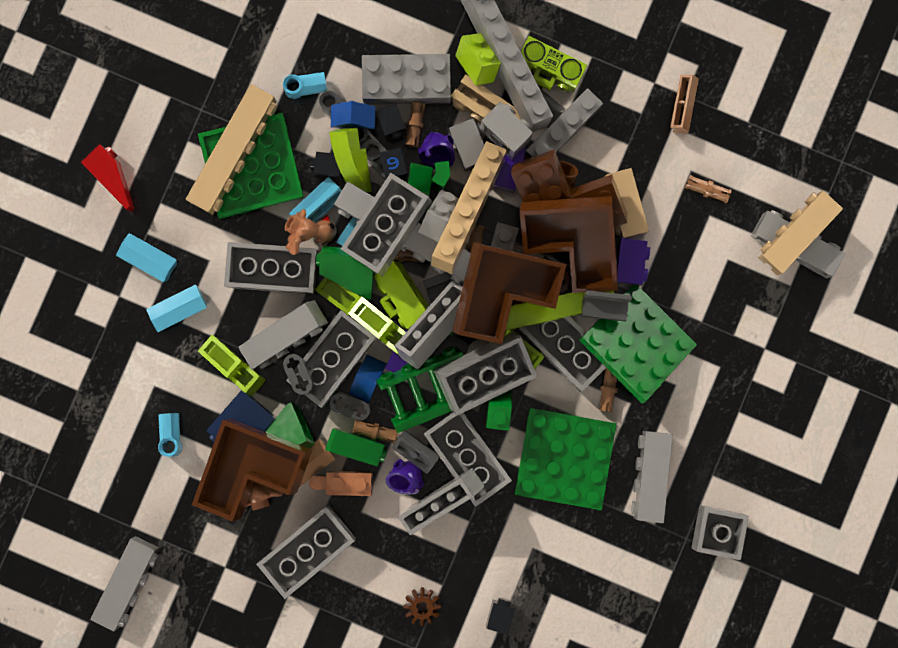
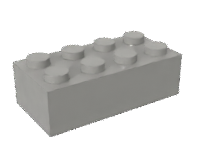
M450 54L362 55V99L364 104L450 103Z
M390 173L343 244L341 250L383 277L432 201L427 195Z
M228 242L224 286L232 289L315 295L318 266H316V255L319 251L316 248L299 247L298 254L292 255L285 248L286 246Z
M340 310L303 358L313 380V389L308 394H305V396L321 408L325 407L377 339V337L342 310ZM297 367L295 368L296 374L299 373ZM301 375L297 376L300 381L297 388H302L303 391L307 390L308 381H303Z
M571 317L518 329L579 392H582L606 368L579 341L586 332Z
M514 332L504 336L502 344L491 342L461 358L434 369L447 403L456 415L537 377L521 336Z
M452 412L424 432L425 437L454 478L473 468L485 487L470 499L475 507L512 481L464 413L456 415Z
M328 504L256 565L283 598L286 599L356 540V537Z

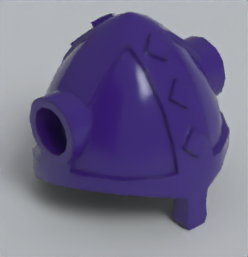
M438 132L429 133L421 148L418 149L421 161L428 167H433V169H435V163L449 161V167H451L455 161L452 136L449 134L444 136Z
M402 459L394 463L393 469L385 478L387 486L400 494H416L424 486L422 470L410 461H403Z

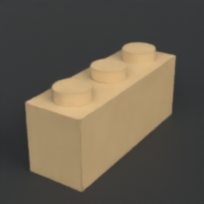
M629 168L605 175V177L613 175L627 211V223L615 227V235L620 236V239H629L649 232L632 169Z

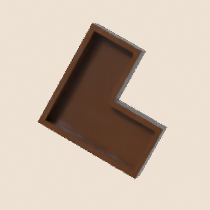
M555 150L513 164L511 175L523 202L613 196L614 227L627 223V211L612 174L570 189Z
M613 196L521 203L520 220L524 254L569 251L573 293L618 291Z
M473 242L452 331L458 335L502 344L513 299L556 309L567 264Z
M224 419L221 422L192 505L232 522L239 520L243 516L254 482L287 495L297 493L312 450L234 419Z

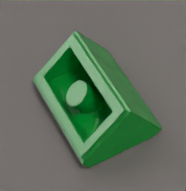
M415 163L410 164L408 184L428 197L430 195L433 167Z

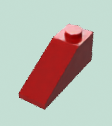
M99 144L81 163L126 210L132 212L134 206L121 163L116 159L118 155L111 147L105 148Z

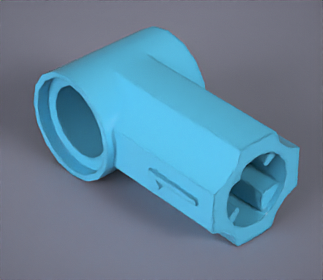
M324 72L301 76L288 75L283 81L284 92L291 99L327 91ZM291 83L299 85V88L295 91H290L287 87Z
M179 413L160 414L159 452L166 457H176L181 453L183 447L180 441ZM169 441L175 444V449L172 453L166 451V445Z

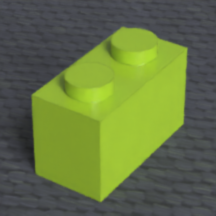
M481 33L462 36L455 56L475 86L493 83L501 62Z

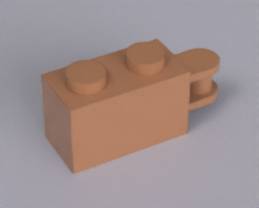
M328 471L326 476L316 475L312 477L309 481V486L314 490H326V495L371 496L373 472Z

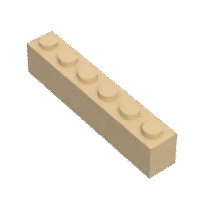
M250 84L186 197L188 202L211 215L215 211L218 212L220 210L225 192H230L234 185V176L242 171L246 155H250L255 148L256 143L254 141L256 137L262 135L267 125L265 122L268 116H272L276 111L277 101L274 96Z
M486 141L432 254L431 266L450 274L453 273L505 162L506 149Z

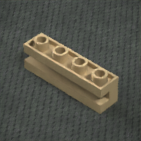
M466 74L461 80L459 87L451 95L452 105L461 112L465 110L470 113V117L474 118V121L481 124V121L499 102L503 105H510L516 112L515 116L521 121L514 106L484 86H475Z
M825 191L817 194L813 192L805 200L807 205L802 210L797 209L790 216L792 221L787 226L782 225L776 231L775 235L777 237L772 243L768 241L761 247L760 251L762 253L758 256V259L763 263H768L772 267L771 271L776 275L783 274L843 209Z

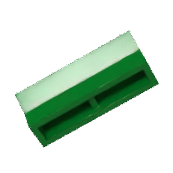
M449 161L435 163V175L431 180L432 189L438 193L441 189L447 191L451 178Z

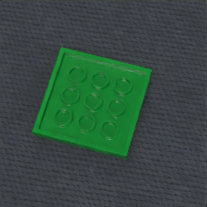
M283 113L268 116L262 135H258L254 141L256 143L254 150L250 155H246L242 171L239 174L236 173L233 178L234 185L228 193L225 192L222 198L223 204L217 212L219 219L304 198ZM226 127L198 134L205 164Z
M632 285L623 294L632 296V300L628 303L627 321L599 319L579 341L643 404L697 344L638 285Z
M529 408L514 494L602 510L617 423Z

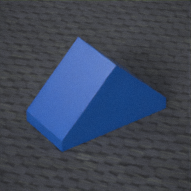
M355 101L331 105L330 127L375 129L376 107Z
M366 355L355 376L349 395L369 403L377 387L376 380L382 375L387 363Z

